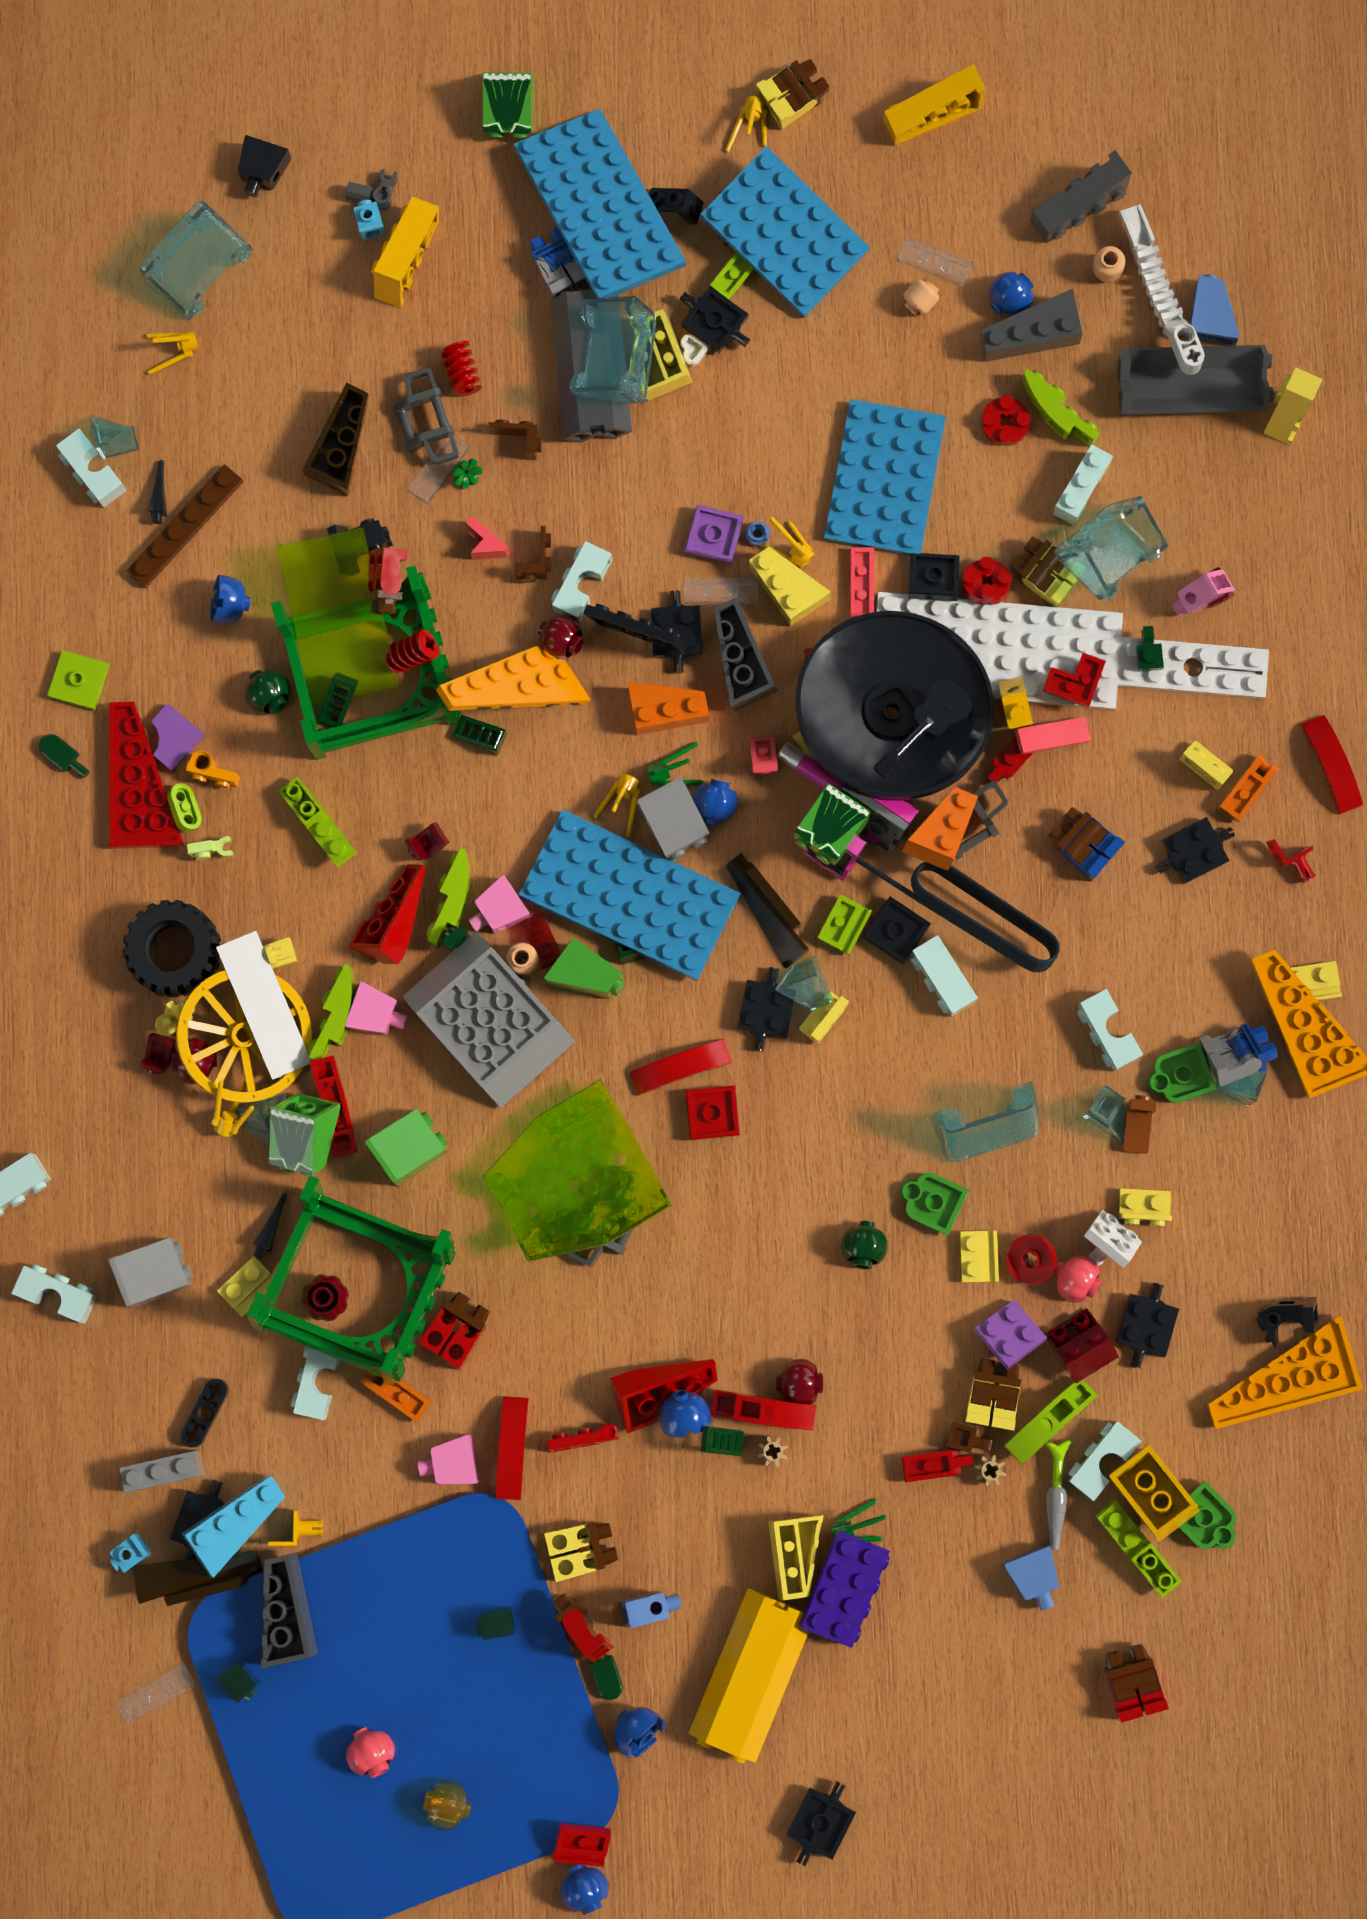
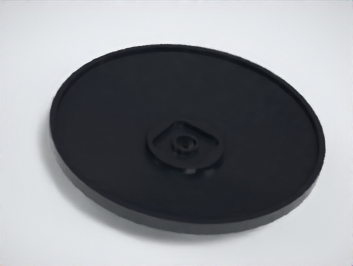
M878 611L849 619L833 628L823 636L808 655L802 667L796 689L795 708L799 730L814 759L828 774L846 787L881 799L910 800L922 798L942 791L956 783L974 766L981 756L993 725V691L987 672L979 657L959 635L945 625L931 618L909 612ZM941 680H949L959 685L969 695L972 702L971 711L967 719L960 725L946 730L938 740L933 741L922 735L897 760L898 763L886 778L881 777L874 770V765L887 753H891L915 729L912 717L915 710L925 702L932 685ZM894 707L898 710L899 715L890 717L886 714L885 709Z

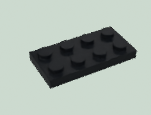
M598 603L595 604V607L588 604L585 606L583 614L600 626L683 654L686 653L688 644L682 640L683 636L675 633L676 631L672 628L662 626L660 629L654 626V623L643 618L637 621L631 618V615L622 611H618L616 614L609 611L610 608Z

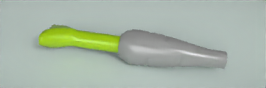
M1070 1440L1062 1441L1058 1445L1052 1442L1045 1444L1053 1456V1481L1046 1495L1051 1549H1059L1060 1537L1067 1504V1493L1064 1487H1062L1063 1460L1071 1445Z

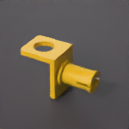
M293 1510L292 1541H267V1546H297L299 1536L322 1537L323 1530L312 1529V1527H323V1520L300 1521V1518H297L298 1510Z

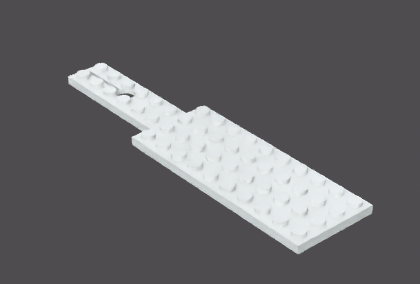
M878 592L876 612L903 611L919 614L945 625L959 635L973 649L982 662L991 683L994 700L1002 701L999 681L1023 676L1029 703L1086 708L1042 692L1051 667L1075 675L1082 653L1106 660L1089 709L1115 711L1117 687L1262 700L1266 698L1269 649L1154 640V644H1162L1164 668L1163 670L1138 672L1136 646L1143 645L1142 638L1121 637L1123 613L1003 602L996 605L983 602V605H980L968 599H958V601L908 598L909 594ZM1188 659H1197L1202 664V673L1195 677L1189 676L1184 671V663ZM1011 689L1008 692H1014L1018 689Z

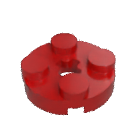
M1004 395L1001 398L992 400L985 407L981 421L982 430L986 438L996 445H1015L1027 435L1031 417L1027 407L1021 401L1009 395ZM1001 417H1010L1012 425L1008 426L1005 424L1002 426L1000 424L1002 421Z
M983 557L971 563L965 569L962 580L964 594L976 604L983 605V602L991 603V605L999 604L1009 595L1012 575L1003 564L994 561L991 557ZM983 579L991 580L992 585L988 583L983 585Z
M1027 1234L1016 1238L1011 1243L1008 1254H1006V1266L1009 1273L1015 1280L1026 1283L1025 1285L1034 1286L1047 1281L1058 1267L1055 1249L1043 1235ZM1028 1253L1036 1256L1035 1266L1032 1263L1027 1264Z

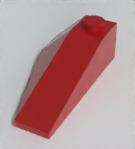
M407 864L390 885V894L382 902L378 901L374 906L376 911L368 921L364 919L359 925L348 946L350 949L383 964L400 963L405 956V951L411 939L426 869L424 865Z

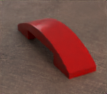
M1325 715L1302 723L1301 727L1309 746H1313L1331 788L1330 794L1339 815L1362 806L1363 802L1349 761Z
M721 1039L652 1062L631 1071L630 1075L639 1096L695 1074L730 1064L732 1061L725 1041Z
M331 1055L310 1060L319 1098L340 1103V1111L330 1147L333 1158L358 1152L350 1111L335 1056Z
M503 1396L496 1499L521 1501L529 1398Z

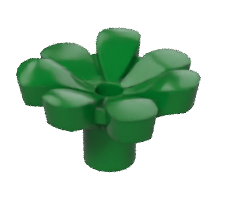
M471 458L469 461L462 460L456 464L452 470V473L456 476L454 478L456 486L461 485L463 489L469 487L470 482L474 485L478 483L479 478L476 475L482 474L483 468L477 466V460Z

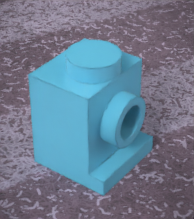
M371 200L360 201L358 207L353 209L362 240L366 241L385 236L377 202L372 203Z
M135 1533L110 1551L112 1558L109 1560L115 1570L118 1572L122 1570L126 1573L153 1553L139 1533ZM125 1550H128L131 1553V1557L129 1560H126L123 1557V1552Z

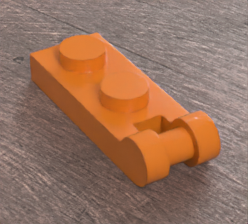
M1260 753L1219 807L1220 810L1238 823L1279 770V767L1275 764L1271 765L1265 761V757ZM1259 768L1266 774L1262 777L1255 771Z
M370 1372L367 1376L364 1375L360 1381L362 1384L416 1423H418L432 1403L430 1399L403 1380L400 1382L396 1381L394 1387L384 1382L379 1386L375 1383L379 1376Z

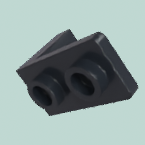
M650 189L649 196L658 212L678 213L689 224L698 223L704 202L690 189Z

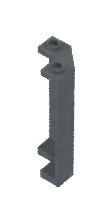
M592 290L561 292L560 296L550 300L564 439L584 442L597 435L617 439L632 432L619 297L616 295L599 303Z
M1265 345L1202 346L1205 357L1200 371L1195 375H1187L1180 369L1172 347L1119 348L1117 372L1118 380H1120V393L1118 397L1121 415L1268 411L1269 402H1273L1274 396L1273 387H1269L1267 381V369L1272 367V355L1268 354Z

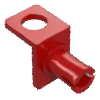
M1275 839L1266 842L1278 865H1292L1302 884L1316 876L1305 858L1307 853L1314 850L1313 846H1306L1286 858Z

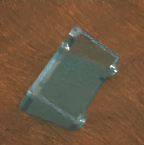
M200 200L143 261L140 266V274L148 287L188 320H191L193 316L199 315L204 308L203 294L232 262L235 264L245 263L250 258L253 249L218 213L203 200Z
M636 296L584 299L583 307L580 311V319L590 329L584 373H576L571 379V393L579 398L630 404L644 403L647 396L656 330L655 313Z
M1142 496L1112 503L1102 509L1054 550V554L1058 561L1098 600L1104 599V601H1108L1117 595L1116 591L1119 589L1117 582L1140 562L1148 560L1150 563L1159 559L1162 556L1161 552L1168 547V544Z
M1032 1081L1019 1085L1012 1091V1104L1007 1106L1008 1111L965 1124L961 1112L954 1108L935 1112L932 1116V1121L945 1158L951 1162H960L1035 1137L1039 1132L1040 1123L1036 1092Z

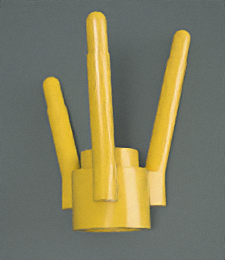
M757 96L746 98L745 106H741L740 115L725 148L726 152L730 151L744 117L748 120L747 135L751 134L753 122L759 121V118L761 119L762 145L764 147L767 146V110L764 109L765 101Z
M195 332L147 334V338H153L151 340L152 343L177 342L178 351H184V353L148 370L147 373L153 374L184 358L192 357L193 351L198 350Z
M770 517L769 520L792 544L793 548L789 552L792 557L767 544H763L761 547L764 549L771 547L795 566L799 565L803 568L815 555L812 552V548L806 543L791 521L788 522V526L800 543H797L774 517Z
M621 774L619 781H615L612 789L594 813L593 818H598L615 793L618 796L611 809L612 812H616L622 798L630 799L632 796L626 837L630 838L637 799L641 791L637 788L639 780L630 775Z
M219 1081L214 1117L211 1124L214 1125V1130L218 1134L229 1137L232 1134H237L239 1127L254 1110V1106H250L239 1120H237V1115L235 1114L239 1102H233L230 1111L224 1110L223 1113H220L223 1081ZM243 1081V1083H242L241 1087L239 1088V1091H238V1092H244V1091H245V1088H246V1083H245V1081Z

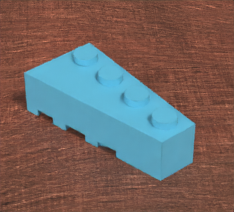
M266 1475L182 1533L210 1577L214 1578L285 1496L273 1477Z

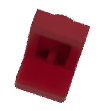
M437 822L430 824L415 837H409L405 840L410 855L417 861L430 859L450 843Z
M152 1032L149 1035L145 1058L140 1062V1068L146 1069L151 1074H163L171 1065V1052L174 1050L176 1039Z

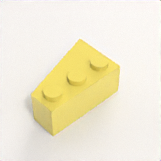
M661 309L640 318L643 357L642 387L643 394L647 400H652L693 383L665 311Z
M1296 367L1292 375L1287 373L1272 402L1276 404V407L1263 434L1290 445L1323 379Z
M771 547L766 548L749 560V569L789 626H792L831 599V591Z
M824 1515L768 1521L778 1599L789 1600L809 1597L815 1565V1554L818 1548V1538Z

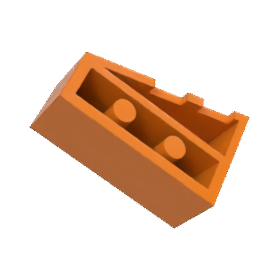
M628 682L637 735L710 722L705 691Z
M955 787L907 840L901 852L948 871L955 859L978 796Z

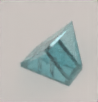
M92 414L90 427L95 448L102 459L139 449L133 426H123Z
M817 956L793 965L775 989V991L811 1010L824 1006L833 999Z
M1258 1070L1252 1075L1221 1087L1217 1084L1216 1091L1250 1106L1257 1102L1267 1070L1263 1072Z
M1104 1085L1083 1117L1123 1144V1103L1125 1098Z
M285 1093L237 1108L241 1117L250 1106H254V1110L243 1124L249 1132L268 1146H270L271 1108L287 1099Z

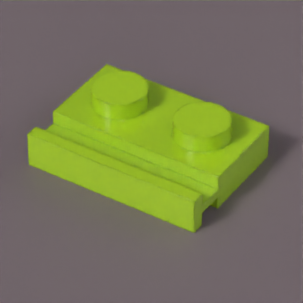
M840 894L817 939L850 955L872 910Z

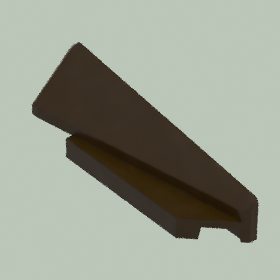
M740 853L727 864V869L783 967L789 968L807 954L809 950L795 933L801 927V923L759 870Z
M258 1552L234 1554L214 1578L208 1575L198 1558L142 1564L133 1567L138 1603L141 1604L164 1596L166 1606L240 1588L248 1583V1575L263 1572Z

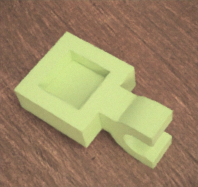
M226 836L217 841L208 840L187 844L188 854L192 858H196V860L210 859V855L217 854V852L225 858L234 857L232 850L223 851L224 844L232 843L231 837Z

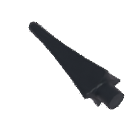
M160 460L158 463L156 481L148 511L151 512L152 523L161 524L162 516L167 517L163 460Z
M286 1193L281 1195L270 1218L253 1242L257 1246L254 1256L263 1259L266 1250L272 1251L279 1218L287 1198Z

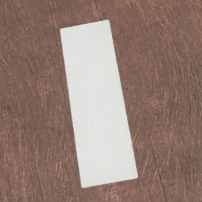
M257 931L216 947L271 1078L276 1079L310 1064L309 1061L311 1059Z

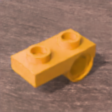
M206 751L195 752L191 756L190 761H188L186 771L192 776L191 779L206 783L207 779L216 781L215 785L223 788H230V785L237 787L240 779L236 772L216 768L215 760ZM200 760H209V764L206 768L198 769V763Z

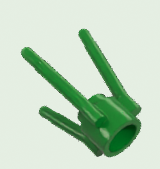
M694 742L647 767L652 786L659 784V787H662L672 782L666 780L671 778L669 770L688 764L690 760L685 759L670 765L666 763L697 747L698 742ZM701 779L683 780L685 785L703 784Z
M872 1499L847 1515L837 1518L836 1523L830 1524L833 1538L837 1529L855 1536L854 1530L885 1520L886 1515H881L853 1525L851 1521H848L877 1503V1499ZM882 1536L858 1537L868 1542L883 1540Z

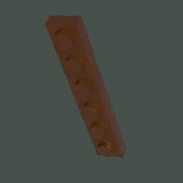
M224 464L126 571L147 588L244 482L242 478Z

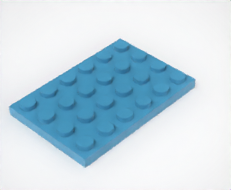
M767 146L700 214V217L803 318L870 249Z
M850 399L824 541L857 547H874V550L908 556L912 553L921 554L946 416Z

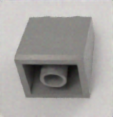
M681 777L637 800L638 809L666 859L672 858L675 861L686 854L685 851L691 847L698 849L708 843L706 839L710 838V833Z
M167 1238L108 1259L126 1307L139 1308L192 1286L190 1279H193V1274L189 1265H184L181 1257L184 1255V1250L179 1241L176 1242L173 1238Z

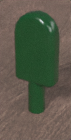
M48 734L41 738L39 750L45 758L63 772L71 768L82 778L88 776L90 771L77 761L80 754L55 734Z
M604 1655L596 1662H590L589 1666L600 1696L606 1700L618 1698L622 1693L623 1684L614 1657L612 1655L605 1657Z

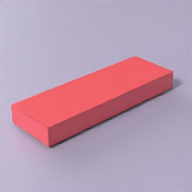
M850 547L849 619H852L856 616L874 612V547Z
M1085 717L1015 730L1020 755L1091 741Z

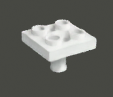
M1104 1210L1098 1214L1084 1235L1096 1246L1089 1254V1257L1097 1265H1102L1109 1256L1125 1268L1142 1243L1135 1232L1126 1229L1118 1222L1115 1216L1106 1213Z

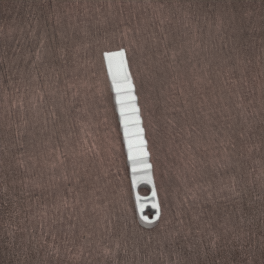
M1141 204L1121 210L1119 214L1127 232L1131 254L1134 256V264L1138 266L1137 272L1142 277L1141 282L1143 287H1146L1145 292L1147 297H1150L1151 307H1154L1155 317L1159 319L1158 324L1164 328V338L1168 337L1182 372L1187 375H1195L1201 369L1205 357L1204 351L1194 327L1183 319L1182 307L1177 308L1179 303L1177 298L1173 299V289L1169 290V280L1164 279L1166 271L1164 268L1160 269L1163 261L1161 257L1156 258L1160 250L1158 245L1152 247L1155 238ZM1178 336H1186L1189 340L1181 341Z

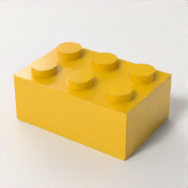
M1150 1445L1109 1475L1112 1483L1158 1542L1162 1541L1200 1512L1198 1505Z

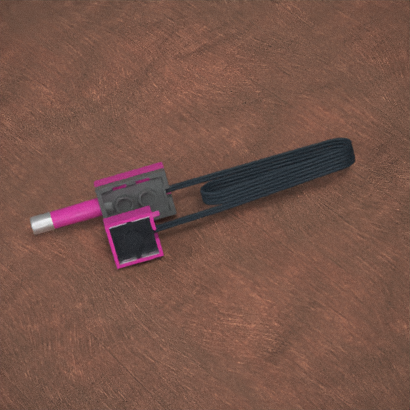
M786 743L777 756L778 759L823 789L829 783L870 811L868 823L836 865L823 863L816 857L817 853L810 848L803 851L802 854L841 881H844L857 862L918 903L1024 969L1040 973L1052 966L1060 952L1056 936L952 865L947 871L927 862L921 863L916 867L911 877V887L914 891L912 892L859 858L858 856L866 845V842L861 838L888 856H891L902 840L907 842L910 838L906 833L919 811L903 800L871 797L846 787L828 774L817 761L790 743ZM933 871L1042 943L1047 948L1050 958L1043 960L1031 956L925 890L918 881V873Z

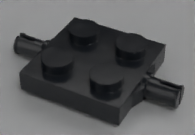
M710 286L704 295L697 298V300L686 292L681 295L679 300L690 307L688 315L681 322V327L704 341L718 354L733 340L737 341L744 348L749 344L751 339L740 332L741 326L749 318V314Z
M673 590L670 591L671 605L663 608H651L652 623L660 629L662 626L674 629L675 633L683 636L682 640L688 644L686 653L683 654L652 643L653 657L673 659V673L678 674L679 664V673L681 674L684 673L683 659L689 656L703 655L700 605H682L681 591L676 590L675 599V591Z
M1205 817L1162 839L1161 841L1167 850L1168 859L1155 865L1156 869L1166 865V867L1158 870V873L1162 874L1173 868L1179 873L1185 884L1229 862L1230 860L1223 849L1222 842L1235 837L1234 832L1225 836V834L1233 831V829L1229 827L1217 833L1212 828L1208 818Z
M769 967L767 981H746L737 1029L748 1031L756 1036L754 1051H758L759 1048V1052H764L766 1038H787L796 989L782 987L777 984L778 968Z
M1153 1283L1150 1297H1141L1134 1294H1129L1115 1343L1128 1346L1131 1350L1135 1351L1130 1366L1141 1369L1144 1354H1154L1161 1357H1166L1179 1308L1166 1305L1160 1300L1164 1285Z
M212 1480L213 1482L208 1494H199L187 1490L170 1540L179 1542L188 1548L185 1560L190 1559L191 1555V1559H195L196 1555L182 1533L225 1504V1502L218 1498L222 1482H218L216 1487L217 1480Z
M836 1781L830 1795L809 1787L786 1833L787 1836L798 1841L803 1847L796 1860L799 1864L802 1862L803 1866H806L812 1852L822 1854L833 1860L856 1814V1811L843 1805L839 1800L846 1785L841 1784L839 1781Z

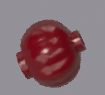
M558 615L551 618L548 622H542L539 626L538 635H540L541 648L550 655L555 656L556 659L566 660L573 655L576 656L582 649L584 643L582 630L574 618L568 615Z
M188 1038L191 1055L209 1047L202 1039ZM178 1049L177 1052H171L172 1072H178L179 1079L185 1083L197 1084L185 1070L179 1057ZM217 1052L195 1062L207 1078L211 1074L212 1067H217Z
M319 1274L304 1285L301 1300L302 1306L307 1310L309 1316L315 1320L333 1321L347 1309L349 1291L337 1276ZM327 1294L330 1296V1299L325 1303L324 1296Z
M807 1359L792 1360L785 1366L782 1374L777 1375L776 1389L777 1391H782L787 1401L813 1404L817 1400V1394L823 1393V1373H817L816 1365Z

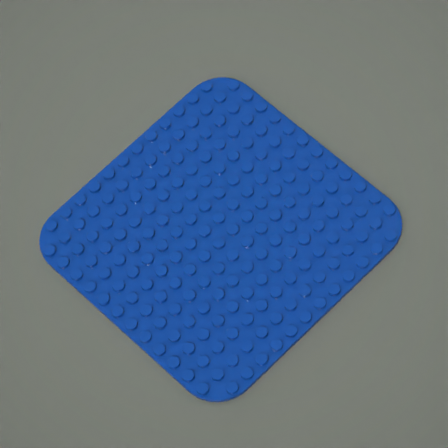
M485 1493L467 1494L299 1558L318 1654L310 1658L261 1668V1659L263 1658L262 1635H264V1572L247 1578L248 1583L240 1588L207 1596L193 1613L188 1628L190 1655L276 1904L285 1919H383L554 1853L559 1823L604 1828L614 1814L619 1796V1784L615 1768L563 1625L555 1618L558 1612L552 1603L553 1598L526 1524L519 1512L504 1499H496L495 1495ZM501 1614L507 1619L508 1623L505 1630H501L500 1624L502 1623L503 1628L505 1626V1621L501 1617H496L493 1620L492 1625L495 1630L491 1629L490 1620L494 1615ZM367 1727L368 1731H382L392 1739L395 1747L394 1758L388 1764L390 1769L375 1778H371L370 1775L361 1776L350 1769L346 1760L347 1749L355 1739L353 1734Z

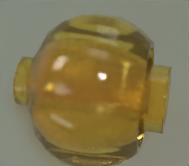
M444 1780L436 1783L433 1791L427 1790L422 1811L428 1812L427 1821L431 1826L438 1830L447 1831L457 1827L463 1818H469L472 1803L467 1802V1795L463 1786L455 1781Z

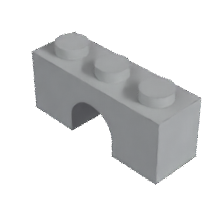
M200 1450L121 1467L120 1474L124 1493L204 1476Z

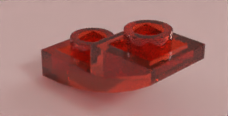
M543 912L521 921L520 924L530 945L538 953L541 969L543 970L554 965L562 953Z

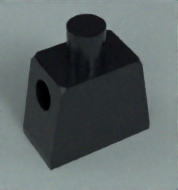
M245 135L238 167L241 180L247 182L244 189L245 194L257 197L261 187L269 190L275 188L291 161L288 148Z

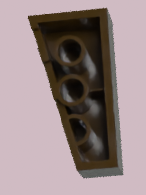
M346 382L303 468L304 475L346 496L349 494L369 402V393Z

